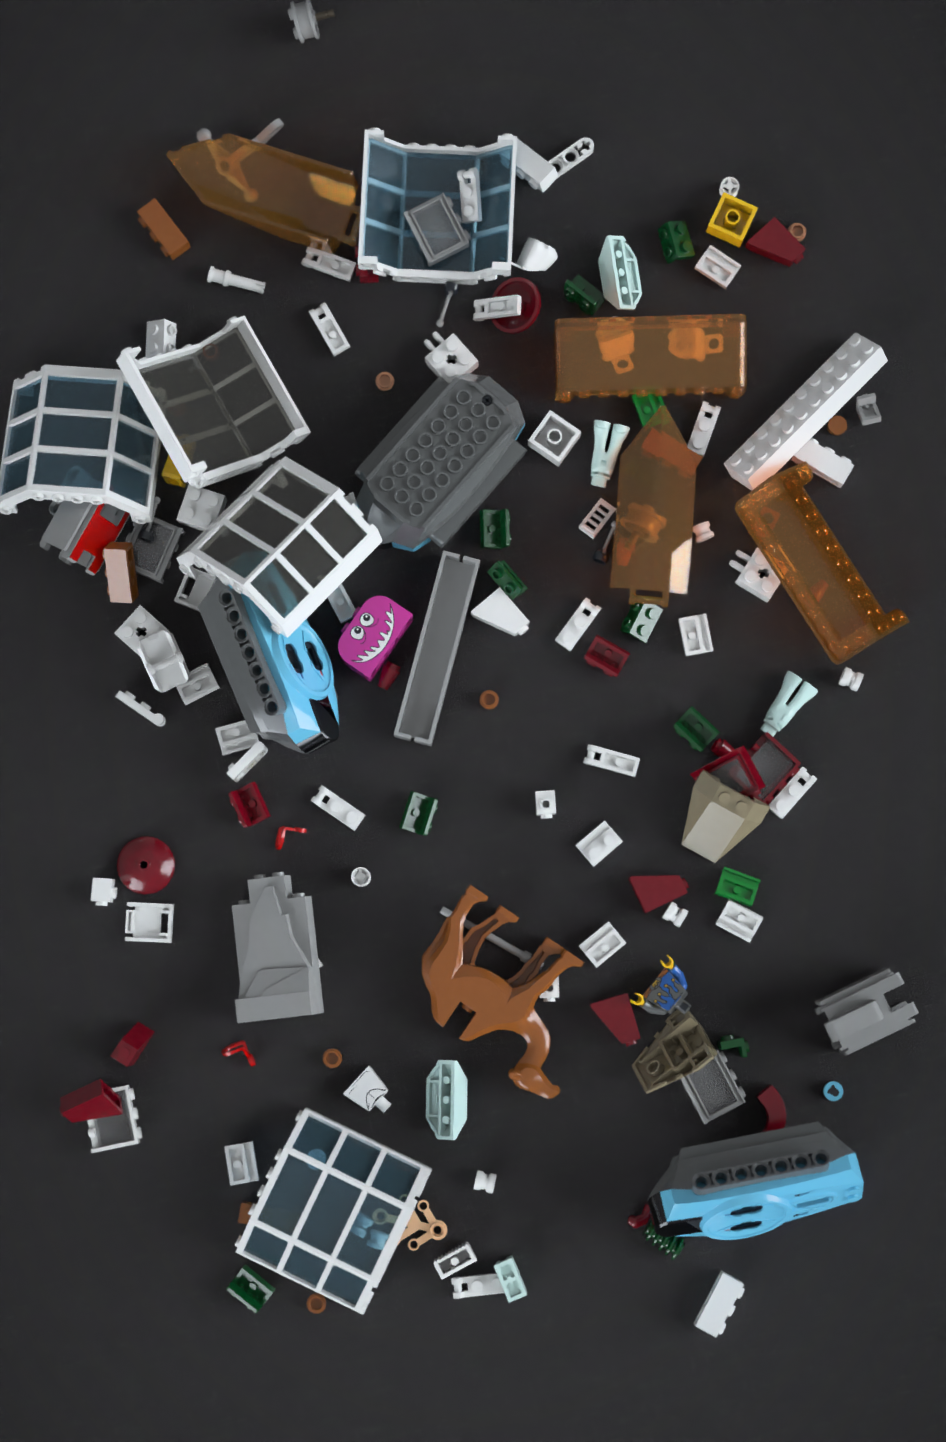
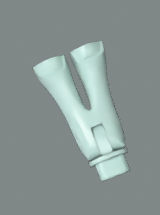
M594 420L595 440L591 462V485L606 488L607 480H610L619 450L629 433L630 427L613 424L608 451L605 452L611 423Z
M787 671L782 687L763 720L765 723L760 729L774 737L776 732H780L795 713L818 693V690L804 681L797 694L786 705L788 699L802 681V678L791 671Z

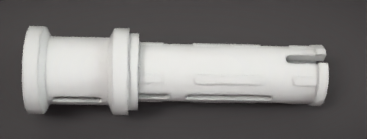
M214 266L210 267L207 278L209 283H220L224 287L231 285L261 294L264 293L263 289H265L266 282L231 274L230 270L222 271L215 269Z

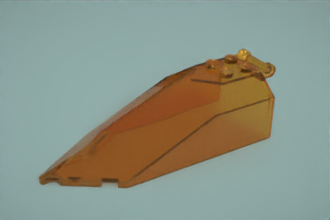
M229 133L222 135L223 138L212 141L207 139L183 146L181 150L174 152L169 150L167 152L168 159L171 160L181 176L198 195L201 202L210 208L282 239L330 254L335 253L341 242L350 246H356L357 244L356 238L360 230L361 207L355 205L358 183L352 171ZM356 213L357 216L350 235L347 236L345 232L351 215Z
M664 405L659 407L657 412L649 419L620 456L608 589H630L629 604L632 605L643 603L661 605V607L667 608L669 592L686 595L688 590L693 534L696 460L688 449L667 407ZM636 589L663 593L662 597L636 595Z

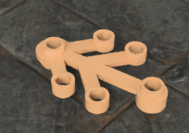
M401 1195V1196L399 1197V1200L401 1201V1199H402L403 1197L407 1198L408 1196H407V1195ZM425 1199L420 1200L417 1207L419 1211L424 1213L429 1223L421 1222L416 1212L413 1211L407 1223V1228L398 1242L399 1245L400 1241L418 1230L427 1231L419 1238L409 1240L408 1247L412 1251H416L420 1245L431 1238L441 1240L447 1234L446 1224L441 1220L435 1219L429 1209V1202ZM425 1202L427 1204V1208L421 1209L419 1206L420 1203ZM377 1208L373 1212L372 1217L377 1224H384L385 1222L395 1224L399 1216L389 1214L384 1208ZM377 1213H384V1218L379 1219ZM436 1226L441 1227L440 1233L434 1232ZM412 1241H416L418 1243V1246L416 1248H412L410 1246V1243Z

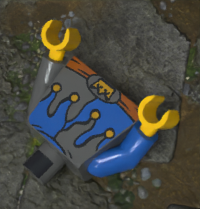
M666 955L669 958L667 964L660 960V963L665 967L643 995L634 993L638 996V1001L635 1002L630 999V1002L639 1005L650 1014H672L676 1008L683 1014H686L691 1005L684 1000L688 995L686 991L688 985L684 973L674 963L673 959Z

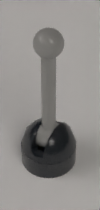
M446 281L444 292L447 298L440 319L436 322L438 327L444 325L443 319L450 298L456 296L459 292L460 286L453 282Z
M157 496L154 498L152 521L148 523L147 527L141 529L138 538L142 541L153 542L155 533L151 526L157 505L161 501Z
M617 521L611 523L612 528L603 549L596 550L592 557L593 561L606 565L609 557L606 549L615 528L619 526Z

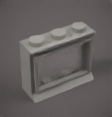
M444 192L409 211L403 212L404 219L407 220L420 250L427 259L429 267L468 248L469 240H471L467 230H463L460 225L462 220L459 214H454L451 208L454 206L449 196L446 197Z
M154 517L151 526L155 533L153 542H146L140 540L138 536L141 529L148 526V522L145 524L133 522L135 527L132 533L127 535L125 542H132L136 573L163 584L165 571L170 568L171 557L174 552H177L179 547L178 541L181 535H185V531L183 528Z
M715 1049L718 1053L715 1058L703 1068L681 1078L683 1087L691 1098L692 1104L703 1124L745 1103L744 1097H746V1094L741 1086L737 1087L734 1081L737 1077L732 1068L728 1070L725 1064L728 1060L723 1051L719 1052L718 1049Z

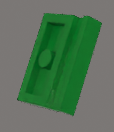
M658 386L631 396L644 432L670 423V418Z
M724 866L715 894L751 907L761 880Z

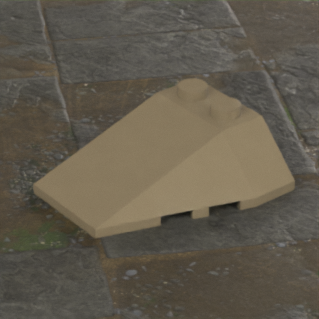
M702 770L693 785L681 845L716 863L761 824L770 806L756 798L750 799L720 783V779Z
M677 1009L666 1019L665 1022L667 1024L662 1031L654 1035L656 1039L650 1047L646 1046L632 1064V1068L647 1094L699 1071L718 1054L703 1027L689 1011L683 1014Z

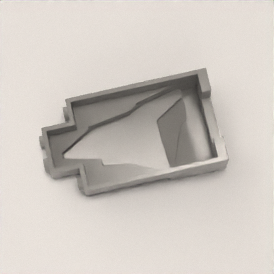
M284 872L272 873V877H266L265 874L254 875V879L248 880L250 900L238 901V905H232L240 978L239 998L235 999L237 1023L324 1013L311 896H305L304 893L293 894L291 875H284Z

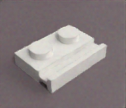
M710 245L694 269L726 289L741 268V265Z
M706 613L678 619L685 656L713 652Z
M208 663L190 671L188 681L176 686L185 705L220 688Z
M245 720L215 728L223 756L249 749L259 741L257 733L249 731Z
M603 821L575 846L594 867L623 841L607 822Z
M729 899L715 925L750 943L763 917Z
M608 921L581 943L579 947L597 968L624 946L626 942Z
M253 1141L224 1146L230 1186L259 1181Z

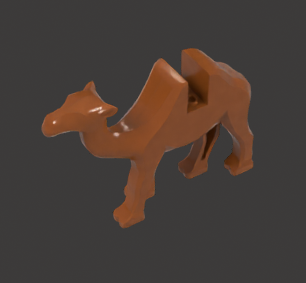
M469 884L465 894L461 896L457 906L451 915L446 918L438 935L422 956V975L431 996L433 1017L443 1027L461 1002L463 1003L462 1008L469 1013L474 1011L475 1014L460 1034L459 1039L471 1041L495 1030H510L522 1035L527 1041V1050L515 1067L508 1071L509 1077L519 1088L551 1099L560 1093V1088L557 1085H553L541 1070V1066L549 1053L551 1038L546 1026L535 1012L534 1005L538 996L544 993L565 969L572 966L582 967L585 962L546 937L533 957L524 964L516 975L507 980L490 970L476 966L474 963L485 938L502 924L517 922L519 917L499 905L494 915L472 927L463 939L464 922L470 909L474 904L485 902L489 898ZM549 955H561L548 969L536 976L541 964Z

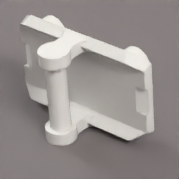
M163 629L138 641V652L156 690L166 692L188 681L190 672L171 632Z

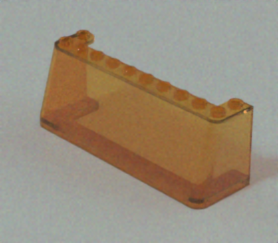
M746 315L565 318L555 320L553 332L555 401L559 400L560 403L571 402L575 395H579L580 398H589L591 395H598V397L604 398L609 397L611 394H617L618 397L636 394V396L642 397L647 396L649 393H655L656 396L674 393V395L680 396L685 395L687 392H693L694 395H703L705 392H712L718 395L725 392L729 398L736 399L743 396L747 389Z
M805 461L769 477L737 501L735 511L830 660L835 664H842L910 621L900 609H894L885 614L804 489L803 486L813 478V472Z

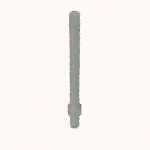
M443 906L440 914L448 917L453 911ZM465 919V928L470 930L476 926V924ZM492 933L485 938L519 957L520 961L524 963L533 957L530 952L522 951Z

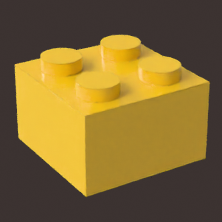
M723 192L708 224L706 233L740 248L758 207Z

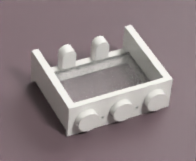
M129 1084L111 1088L121 1097L123 1114L87 1120L89 1126L88 1135L91 1137L92 1142L91 1153L140 1143L142 1131L141 1127H137L136 1119H139L137 1107L133 1108L132 1100L135 1099L133 1088L129 1087Z

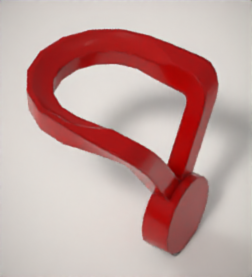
M279 827L275 843L276 850H281L286 830L306 833L307 829Z
M244 1040L232 1043L221 1051L223 1056H230L242 1050L251 1067L256 1065L255 1059L249 1053ZM243 1045V1047H239V1048H236V1049H234V1050H232V1051H229V1050H231L232 1048H235V1047H237V1046Z

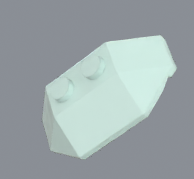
M608 235L598 259L603 296L617 309L634 310L642 296L637 258L626 243L624 236Z
M438 1060L437 1065L427 1077L426 1119L437 1139L456 1140L467 1120L468 1080L457 1060Z

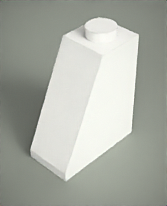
M500 587L471 611L473 618L513 636H516L518 633L521 636L529 629L530 621Z

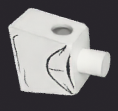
M370 1065L343 1093L368 1111L376 1105L384 1113L391 1106V1103L383 1097L388 1092V1088Z

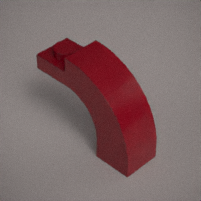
M769 1084L755 1096L764 1107L767 1116L765 1127L760 1133L785 1128L786 1124L784 1102L774 1086Z

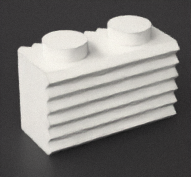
M466 1241L465 1244L462 1243V1246L455 1247V1250L452 1249L448 1253L441 1255V1257L435 1258L434 1266L441 1279H444L477 1261V1258L469 1242Z

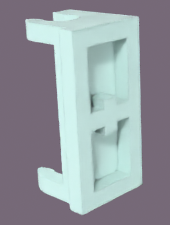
M511 1255L503 1261L496 1262L494 1268L508 1302L510 1303L526 1296L527 1290L513 1256Z

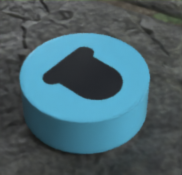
M829 1081L823 1087V1094L828 1100L837 1101L843 1095V1087L838 1082Z

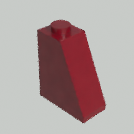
M776 217L772 218L749 239L745 246L749 251L789 267L793 263L797 265L804 258L803 254L806 250Z
M680 875L632 876L628 878L644 913L688 893L687 889L689 886L685 878L681 879Z
M628 993L589 1004L590 1008L621 1044L626 1043V1046L637 1044V1039H641Z
M138 1021L120 1040L111 1057L126 1067L134 1065L155 1031Z
M98 1079L60 1097V1113L72 1123L123 1114L121 1097L102 1079Z

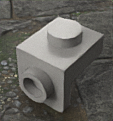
M875 393L858 396L856 410L862 425L881 422V414L876 405Z

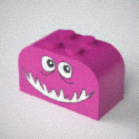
M385 596L371 597L361 608L358 606L352 615L354 618L351 623L347 622L341 630L342 636L338 643L339 654L345 665L369 682L372 681L414 620L412 613Z

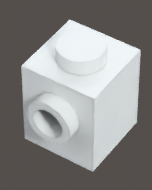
M555 790L535 791L536 815L541 816V819L552 818V815L556 814Z
M93 877L91 901H96V905L107 906L108 902L113 903V899L117 897L115 879Z
M559 976L544 993L539 995V998H543V1002H553L555 998L559 997Z

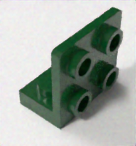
M577 274L572 282L568 279L565 282V298L572 303H577L580 310L585 314L589 313L593 316L606 301L603 293L579 274Z

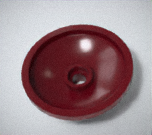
M514 277L504 281L492 296V298L510 295L521 296V307L523 306L521 315L492 319V322L498 329L509 334L520 333L529 328L536 320L541 307V296L538 288L534 283L522 277Z
M139 837L131 840L121 850L117 860V871L122 883L131 891L139 894H153L165 888L171 881L175 871V859L171 849L163 841L154 837ZM146 861L148 865L143 869L141 863Z

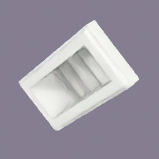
M600 498L578 528L594 539L616 508ZM602 505L609 510L608 514L599 506ZM596 510L605 516L604 519L595 514ZM593 516L595 519H597V520L600 521L601 523L598 525L596 522H594V521L591 520L590 518ZM587 522L596 527V529L593 530L588 525H586Z

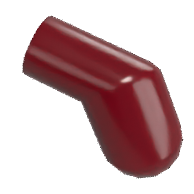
M645 1204L640 1215L629 1216L628 1224L632 1225L633 1228L646 1225L649 1222L654 1207Z

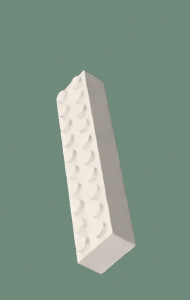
M855 332L724 463L730 476L754 493H757L888 361L882 347Z

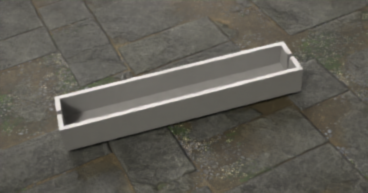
M444 550L394 731V737L408 741L415 738V743L430 747L433 743L480 567L479 559L463 556V562H459L460 554Z

